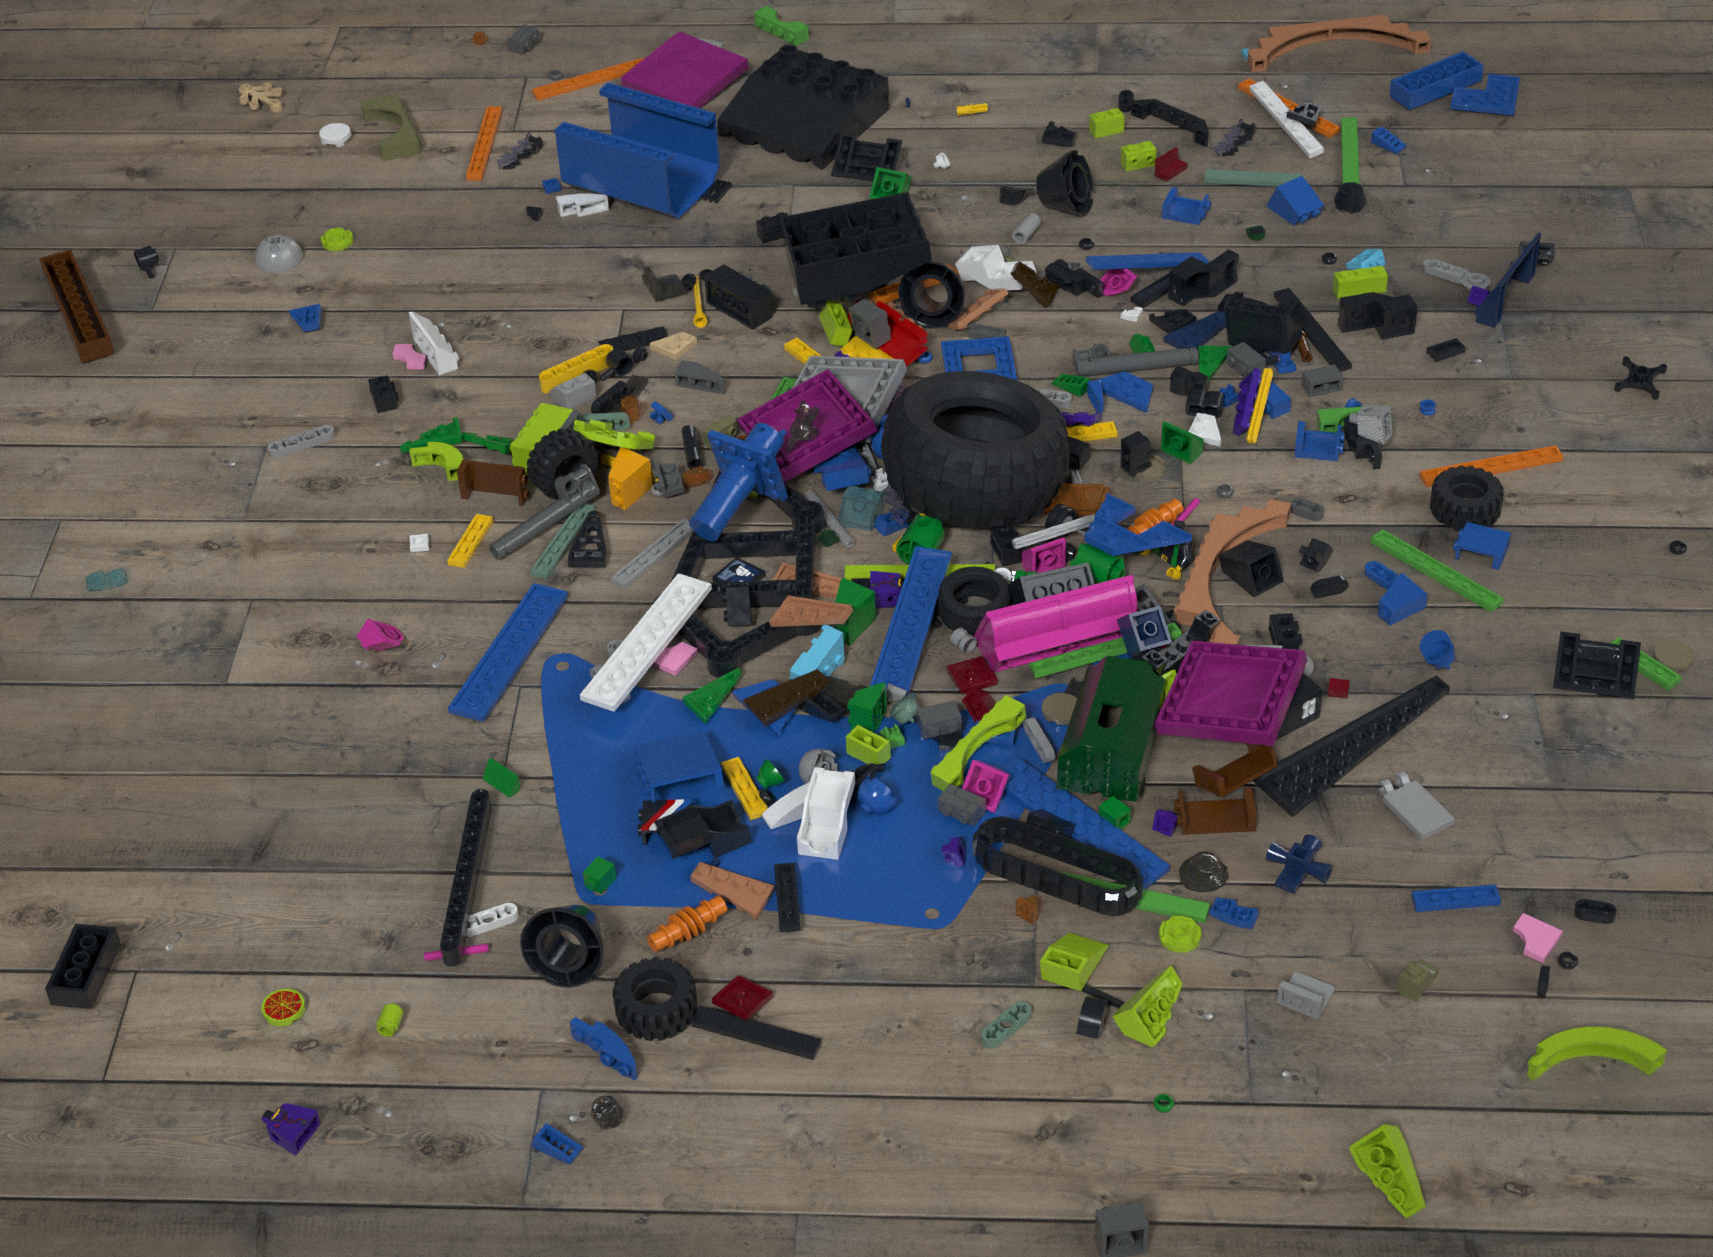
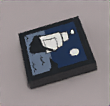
M735 557L712 578L714 583L760 581L765 577V571Z

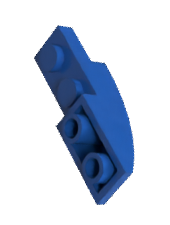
M574 1017L569 1022L572 1037L577 1042H583L588 1045L592 1050L599 1051L600 1061L604 1066L611 1067L622 1076L629 1077L634 1081L638 1078L636 1063L629 1048L614 1031L599 1021L591 1026Z

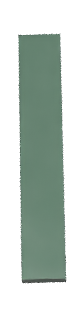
M1206 169L1205 183L1277 187L1302 176V174Z
M584 504L569 515L531 568L530 576L546 580L549 578L573 544L587 518L588 512L596 511L595 506Z

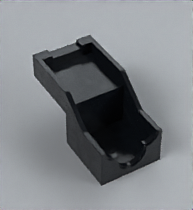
M1228 249L1208 264L1192 256L1169 271L1168 299L1185 306L1194 299L1218 296L1237 282L1238 275L1236 272L1239 254Z
M1370 292L1340 297L1337 326L1342 333L1375 328L1382 340L1415 334L1418 306L1410 294L1391 297Z
M732 799L716 807L690 805L654 821L656 831L672 859L704 845H707L713 857L717 858L752 842L749 827L741 823Z

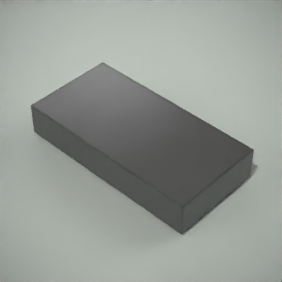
M974 323L969 331V338L973 339L1005 337L1006 335L1005 328Z

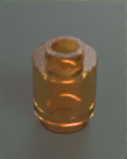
M627 396L621 400V411L630 416V423L636 422L640 413L638 399Z
M703 466L686 470V472L682 473L684 485L691 488L706 484L707 479H709L707 468L703 469Z

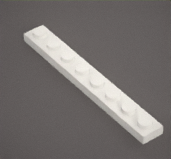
M1264 81L1250 86V92L1309 158L1324 153V148L1300 121L1286 117L1289 109Z

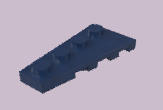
M1217 311L1164 336L1163 342L1177 349L1196 347L1198 350V346H1203L1226 328L1225 313Z

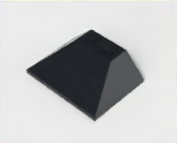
M841 133L831 176L873 181L877 167L896 171L903 141L887 138L886 144L858 141L856 134Z
M1560 632L1553 688L1634 699L1641 642L1621 640L1620 644L1583 640L1580 639L1581 634Z

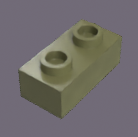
M727 415L703 430L704 445L712 450L707 436L710 430L731 437L737 435V419Z

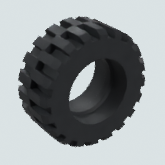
M562 428L549 432V435H544L539 443L536 442L535 448L530 451V458L527 460V474L530 481L545 496L558 500L560 498L555 489V480L559 476H566L571 472H576L580 469L579 466L581 464H586L593 475L596 474L598 454L594 446L578 431ZM569 457L567 463L556 471L559 464Z
M1464 465L1457 468L1451 467L1447 471H1442L1434 479L1430 509L1438 522L1444 523V526L1452 527L1456 531H1459L1461 528L1464 529L1467 522L1490 527L1500 517L1504 488L1496 476L1493 477L1494 475L1491 472H1486L1483 468H1474V466L1464 467Z
M653 957L651 960H647V958L641 959L639 963L636 964L634 962L629 965L628 970L625 968L614 983L615 986L613 987L612 994L617 1021L624 1031L628 1034L633 1033V1036L641 1039L643 1037L646 1041H652V1039L661 1041L665 1037H675L677 1032H683L687 1028L686 1025L691 1024L697 1011L698 1002L694 977L686 967H683L677 961L673 963L671 959L664 958L662 960L659 957ZM654 993H664L672 996L669 1000L656 1005L639 1002L643 997Z

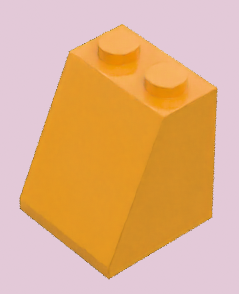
M621 447L608 475L611 503L627 510L651 489L653 482L650 459L627 448Z

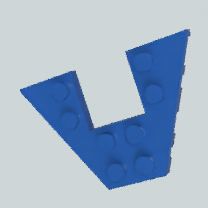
M1107 493L1106 499L1101 503L1100 509L1094 516V521L1090 524L1084 542L1115 556L1191 542L1192 534L1166 521L1158 523L1139 535L1117 525L1118 522L1135 513V506Z

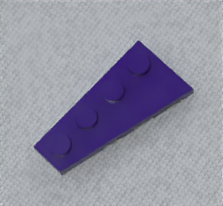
M1254 368L1239 383L1241 392L1239 391L1237 395L1239 402L1236 405L1235 411H1238L1234 418L1233 434L1238 436L1243 431H1247L1250 426L1249 417L1253 413L1254 407L1252 405L1258 394L1256 389L1261 382V370Z
M1060 412L1066 421V425H1076V422H1082V425H1093V422L1102 419V412H1096L1092 415H1088L1087 412L1074 414Z

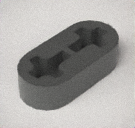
M1303 498L1291 500V513L1311 521L1323 519L1324 507Z

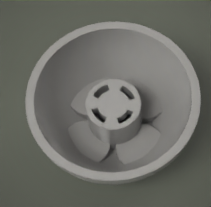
M272 235L265 238L258 245L255 252V265L258 269L267 273L287 272L297 267L303 260V252L299 244L285 235Z

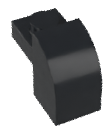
M1312 538L1308 547L1302 545L1299 550L1302 556L1299 565L1316 572L1321 571L1333 551L1331 546Z
M1090 996L1085 997L1076 1034L1095 1039L1102 1035L1104 1020L1110 1011V1005H1107V1000Z

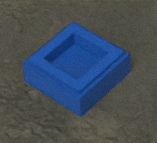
M558 178L542 181L546 194L561 191Z

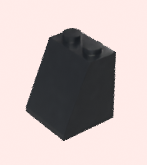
M1246 540L1218 555L1222 572L1253 597L1284 582L1275 547Z

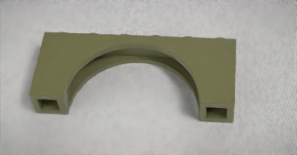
M396 93L360 101L362 114L366 122L389 121L401 126L393 135L378 140L383 161L420 153V138H418L417 132L414 130L413 123L410 122L402 100L398 99Z

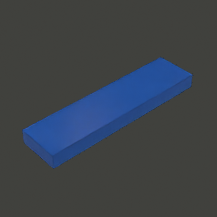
M1496 884L1412 891L1411 893L1416 912L1496 906L1501 903Z

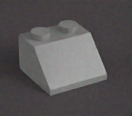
M584 373L555 386L549 391V395L562 407L573 409L596 398L595 382Z

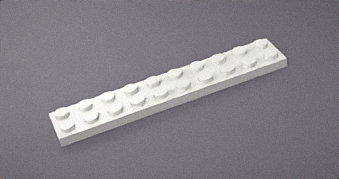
M678 573L582 691L580 700L615 712L712 590L711 584Z

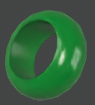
M1159 1094L1154 1098L1153 1105L1157 1111L1166 1113L1173 1109L1174 1100L1168 1094ZM1165 1100L1169 1102V1105L1161 1106L1158 1102Z

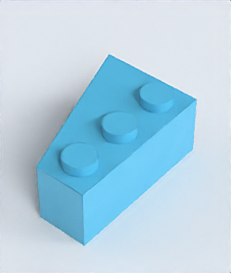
M823 625L821 628L823 632L818 639L813 638L811 641L813 645L807 653L803 652L789 670L790 679L792 680L816 669L825 677H829L845 661L843 632L829 625Z

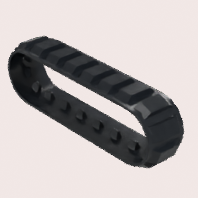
M1004 816L985 820L973 834L972 847L976 863L992 875L1108 916L1127 914L1142 899L1143 876L1140 874L1139 868L1132 861L1119 855ZM995 843L1013 844L1123 883L1127 887L1115 890L1105 889L988 846Z

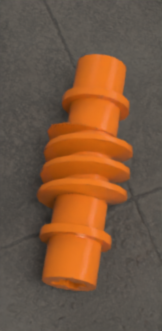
M1174 498L1168 503L1160 504L1158 510L1150 508L1134 520V525L1128 527V530L1139 535L1162 521L1173 523L1177 516L1183 512V505L1178 499Z
M719 895L708 901L702 900L700 906L696 908L685 906L682 910L676 911L675 914L669 915L667 925L660 924L657 926V930L646 937L650 948L657 953L665 947L672 948L677 940L683 942V937L685 940L691 941V935L698 937V931L701 933L705 932V924L708 922L715 923L717 917L726 913L727 906Z

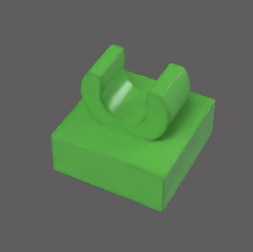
M894 724L892 728L884 727L883 730L879 731V736L890 741V749L905 745V739L897 724Z

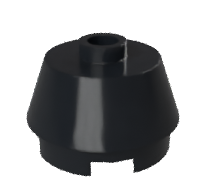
M1354 182L1341 184L1334 196L1336 209L1339 211L1342 209L1348 210L1350 214L1360 212L1361 208L1366 204L1363 187Z

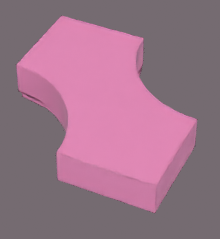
M395 344L393 359L403 361L407 365V370H424L427 356L426 354L414 351L412 344Z

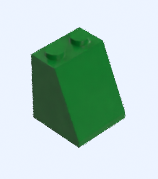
M842 578L835 603L851 605L853 612L844 624H833V628L843 632V641L850 646L876 619L875 592Z

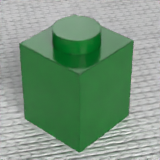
M1114 796L1110 797L1107 801H1103L1098 807L1099 815L1120 830L1131 822V808Z
M597 856L583 871L585 887L602 894L616 879L615 865Z

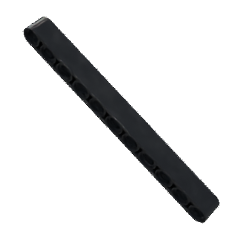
M485 789L475 790L470 797L440 942L443 963L450 967L460 964L463 958L467 930L470 923L469 919L472 913L492 812L489 792Z

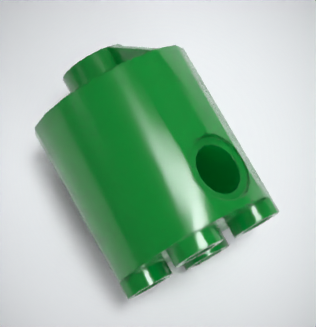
M916 515L897 543L896 551L900 559L909 565L915 546L938 550L945 537L942 522L936 518Z
M1088 543L1080 544L1076 558L1072 559L1070 566L1089 562L1094 584L1125 576L1124 558L1122 556L1109 555Z

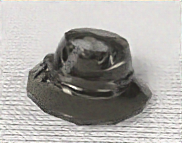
M1208 851L1198 852L1184 860L1179 868L1180 882L1187 889L1196 892L1215 891L1222 888L1229 879L1227 867L1213 853Z

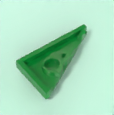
M1198 346L1199 372L1208 376V383L1209 378L1212 375L1214 376L1219 370L1220 365L1225 362L1227 349L1232 346Z
M458 417L452 418L453 422L448 425L440 424L436 428L420 434V439L414 442L411 440L404 442V444L400 445L401 453L410 452V448L428 447V442H441L449 445L463 443Z
M462 432V440L486 446L488 450H499L502 454L510 453V445L513 438L486 435V438L477 436V433Z
M737 668L682 697L683 703L704 724L707 723L741 678V669Z

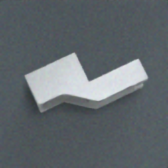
M999 245L973 246L955 263L962 281L976 280L989 289L1006 288V290H1021L1023 288L1010 274L1017 262H1005ZM1020 261L1036 273L1033 261Z
M814 767L805 796L802 823L797 835L798 855L839 860L847 833L846 813L855 786L854 772H837Z

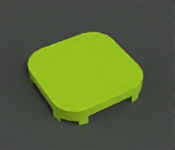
M590 419V423L580 420L574 421L573 430L578 431L589 440L629 449H653L656 434H651L648 431H638V434L625 431L618 432L612 430L613 423L601 422Z

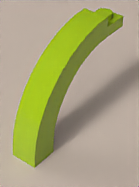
M1610 1027L1574 1028L1554 1034L1537 1044L1536 1054L1528 1062L1527 1076L1535 1081L1554 1065L1580 1056L1614 1058L1631 1064L1650 1076L1664 1064L1667 1049L1646 1037Z

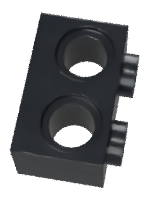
M1012 526L990 530V545L1002 567L1022 563V551L1026 550V547L1014 549L1012 546V540L1019 537L1018 532H1015Z
M1293 613L1269 615L1268 630L1272 645H1282L1283 649L1299 650V645H1302V635L1298 634V621L1294 620Z

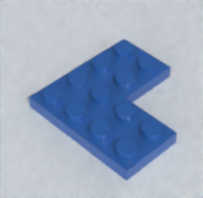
M1489 74L1486 90L1454 87L1450 109L1514 116L1520 77Z

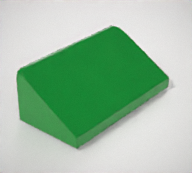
M1135 333L1129 341L1133 353L1156 351L1147 336Z
M489 758L483 780L507 797H512L520 791L518 775L493 758Z

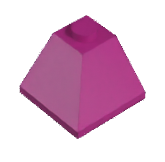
M1064 537L1022 551V567L1026 572L1040 573L1065 567L1066 539Z
M973 760L962 789L985 798L986 810L995 813L1009 774L983 761Z

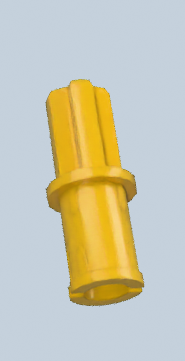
M970 103V105L957 106L958 116L970 114L973 116V113L988 111L986 103L976 105Z

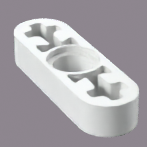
M505 903L470 915V928L467 930V937L515 922L519 916L517 906L513 903ZM486 918L494 919L492 922L489 923L483 922V920Z

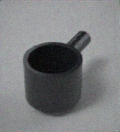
M150 245L134 250L135 260L141 271L145 270L148 277L153 278L155 274L151 267L157 266V261H159L156 250L152 249Z
M621 348L613 349L606 357V365L609 369L599 375V377L604 381L614 373L618 376H624L632 370L634 361Z

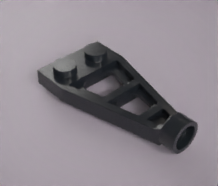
M595 510L588 512L587 518L569 550L568 567H605L607 550L601 526L602 515L600 512ZM597 531V535H586V532ZM584 543L597 544V549H581Z

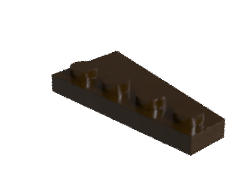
M816 669L745 698L743 703L760 723L767 727L830 684L828 679Z

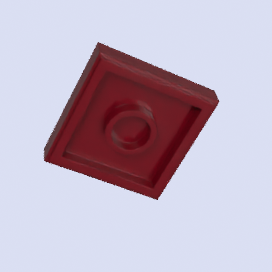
M983 656L946 666L947 673L961 695L967 694L974 686L984 689L998 685V679Z
M738 975L712 997V1004L747 1021L773 998V992Z

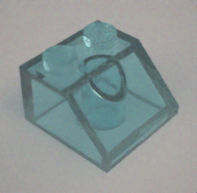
M857 486L847 487L842 497L838 517L839 523L846 527L873 531L876 517L881 515L884 509L883 492Z

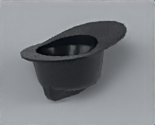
M996 185V187L1000 188V202L1008 205L1020 203L1026 190H1035V188H1013Z

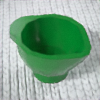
M764 759L759 769V774L756 776L759 783L765 789L769 786L775 787L784 783L785 779L768 759Z

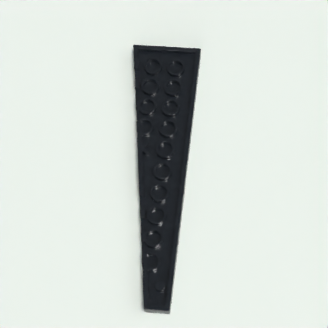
M1436 675L1277 762L1278 766L1257 777L1253 782L1293 817L1449 693L1450 686Z

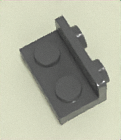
M657 460L653 461L655 468H652L654 478L659 479V481H656L658 492L662 491L664 498L684 493L685 490L676 462L658 466Z

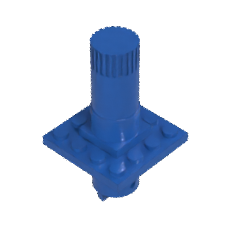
M757 423L744 441L713 430L709 431L707 436L721 474L689 521V526L697 535L708 541H716L751 491L785 502L788 495L775 456L784 445V437L787 434L785 430L781 429L778 432L767 424Z

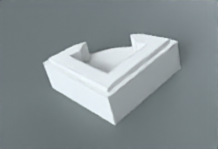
M1134 307L1133 310L1128 311L1126 309L1121 313V319L1137 322L1143 313V308Z

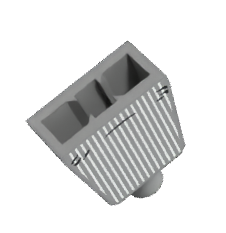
M1364 405L1358 413L1352 412L1350 414L1349 422L1357 424L1359 436L1383 445L1392 437L1390 406Z

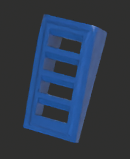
M1381 126L1372 132L1371 143L1395 154L1406 148L1405 143Z
M1101 380L1089 381L1087 384V396L1095 411L1102 412L1103 415Z
M901 510L877 515L874 527L883 536L890 535L910 525L911 522L905 523L909 512Z
M548 1123L541 1128L532 1142V1147L569 1165L583 1150V1146ZM554 1141L558 1142L555 1147L552 1145ZM562 1145H564L565 1148L562 1151L559 1150V1148ZM570 1148L574 1151L568 1156L566 1154Z

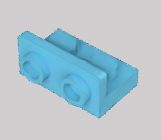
M1366 249L1348 261L1346 266L1347 270H1356L1359 268L1384 266L1386 262L1382 249Z

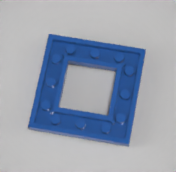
M1009 336L941 341L945 372L963 371L961 356L994 354L997 369L978 370L977 372L992 373L1017 380Z

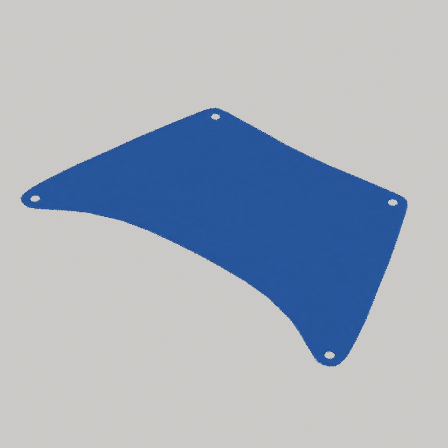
M561 653L550 656L543 666L541 675L543 717L556 802L576 892L579 898L587 904L642 907L689 906L696 908L700 906L702 900L708 901L717 896V894H711L692 883L690 877L699 862L709 865L714 858L707 845L672 859L658 833L647 834V845H643L642 836H638V824L642 822L639 821V809H642L643 801L651 800V797L646 795L644 785H642L641 778L634 765L632 755L636 754L634 746L705 730L719 764L739 757L758 791L765 789L756 779L763 760L768 759L785 779V782L781 785L769 786L766 789L772 794L775 802L805 784L799 775V762L802 756L812 749L830 750L835 754L836 758L833 759L834 763L837 764V772H851L861 765H867L846 752V736L851 732V726L848 723L849 717L840 716L834 722H828L812 715L791 714L788 724L785 723L782 728V735L778 738L768 727H764L749 710L718 707L707 723L704 724L682 700L636 686L630 692L631 699L620 704L616 711L613 712L580 700V694L592 680L589 670L595 667V665L576 655ZM559 662H567L569 668L560 671L556 669V665ZM1061 683L1047 685L1012 697L1025 705L1026 719L1032 717L1036 719L1052 745L1055 757L1063 743L1068 725H1056L1055 722L1051 721L1050 723L1042 715L1043 700L1049 695L1058 692L1071 694L1076 698L1079 694L1078 690L1073 686ZM968 710L959 711L962 731H959L961 732V739L970 732L973 726H976ZM893 717L883 718L875 734L879 735V731L883 730L884 727L889 729L894 727V724H897L905 739V745L890 749L891 758L885 763L886 770L877 772L875 778L892 791L890 796L893 799L896 796L898 802L885 814L876 815L872 812L867 814L860 808L861 803L858 800L857 794L853 795L846 813L847 833L839 860L798 855L797 835L802 819L772 830L763 817L750 821L723 771L724 786L716 788L711 775L654 787L655 800L692 799V805L716 807L732 799L741 823L749 827L752 842L717 857L716 859L720 860L718 868L774 885L775 892L764 908L765 911H778L774 864L795 862L799 913L926 929H940L949 925L960 913L987 871L983 870L976 863V857L973 856V834L978 830V827L985 820L993 817L1004 816L1019 820L1025 809L1003 792L996 812L993 813L986 810L975 826L968 823L963 824L958 819L944 816L938 811V798L943 791L932 785L930 772L951 751H940L938 744L933 739H923L916 717H914L915 723L909 721L905 724L898 723ZM1022 722L1016 728L1013 745L985 742L973 753L965 768L964 782L973 760L983 761L1001 770H1005L1022 758L1044 775L1053 761L1048 763L1042 762L1027 737ZM959 837L966 850L964 866L956 867L954 862H946L945 854H941L942 846L949 844L951 838ZM995 843L988 847L1000 851L1005 843ZM597 856L615 865L616 879L607 888V892L604 895H595L584 884L583 871ZM729 901L725 902L727 908L736 909V905ZM930 908L937 909L939 916L935 919H929L925 916V911Z

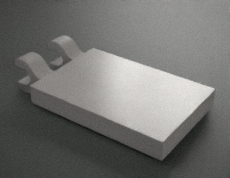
M1405 771L1396 773V776L1399 778L1395 781V784L1399 787L1397 790L1393 789L1391 782L1387 778L1380 781V784L1383 786L1379 788V792L1383 795L1382 802L1421 841L1454 825L1455 818L1416 780L1410 782Z

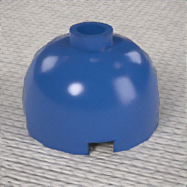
M870 775L865 777L857 791L858 800L861 803L860 808L867 814H870V812L876 815L885 814L897 804L898 799L896 796L893 799L890 796L892 791L878 779L873 778L870 780Z

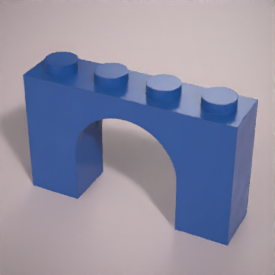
M852 445L811 468L814 473L821 472L822 484L826 491L869 483L868 476H871L869 465H866L865 459H862L861 454Z

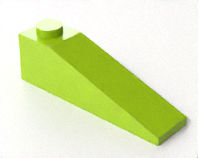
M1170 965L1125 1002L1112 1016L1124 1035L1150 1047H1154L1165 1035L1167 1030L1165 1024L1171 1018L1172 1013L1170 1010L1172 1004L1176 1003L1182 986V982L1173 967Z
M1383 1124L1349 1146L1358 1168L1373 1181L1372 1183L1383 1191L1387 1199L1405 1218L1408 1219L1426 1208L1411 1155L1399 1127Z

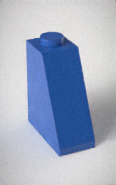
M1401 573L1379 600L1378 616L1388 625L1397 623L1425 609L1428 594L1405 574Z

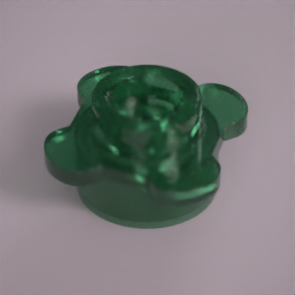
M827 529L821 532V535L818 536V541H821L824 547H829L834 543H838L839 537H836L835 531Z

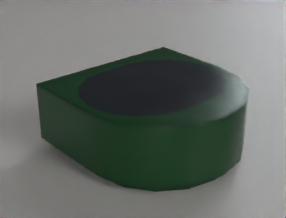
M1262 225L1246 228V234L1250 239L1259 241L1264 239L1265 229Z

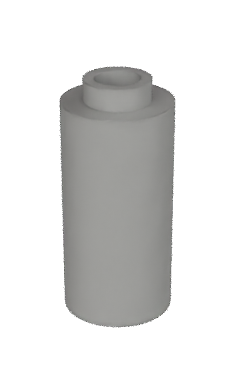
M1034 213L1027 214L1013 231L1012 238L1016 243H1026L1039 227L1041 220L1038 215Z

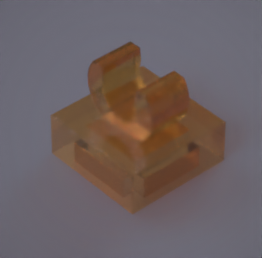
M1033 895L1028 899L1020 896L1016 900V916L1033 925L1038 920L1039 906L1036 903L1039 899Z

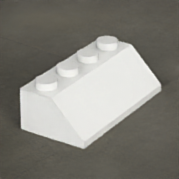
M409 312L413 340L423 354H426L428 361L438 375L458 369V355L452 351L450 343H446L445 337L439 333L438 327L433 325L429 319L414 312Z

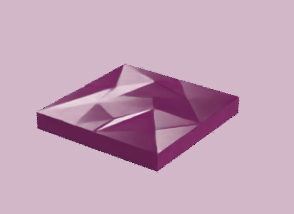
M678 31L624 74L620 80L623 87L701 108L745 72L749 65L748 59Z
M829 369L737 418L739 427L746 436H748L757 423L767 424L778 432L781 429L787 432L784 437V445L775 456L782 480L785 482L877 432L874 421Z
M1191 641L1155 721L1157 734L1273 746L1307 664L1305 650Z

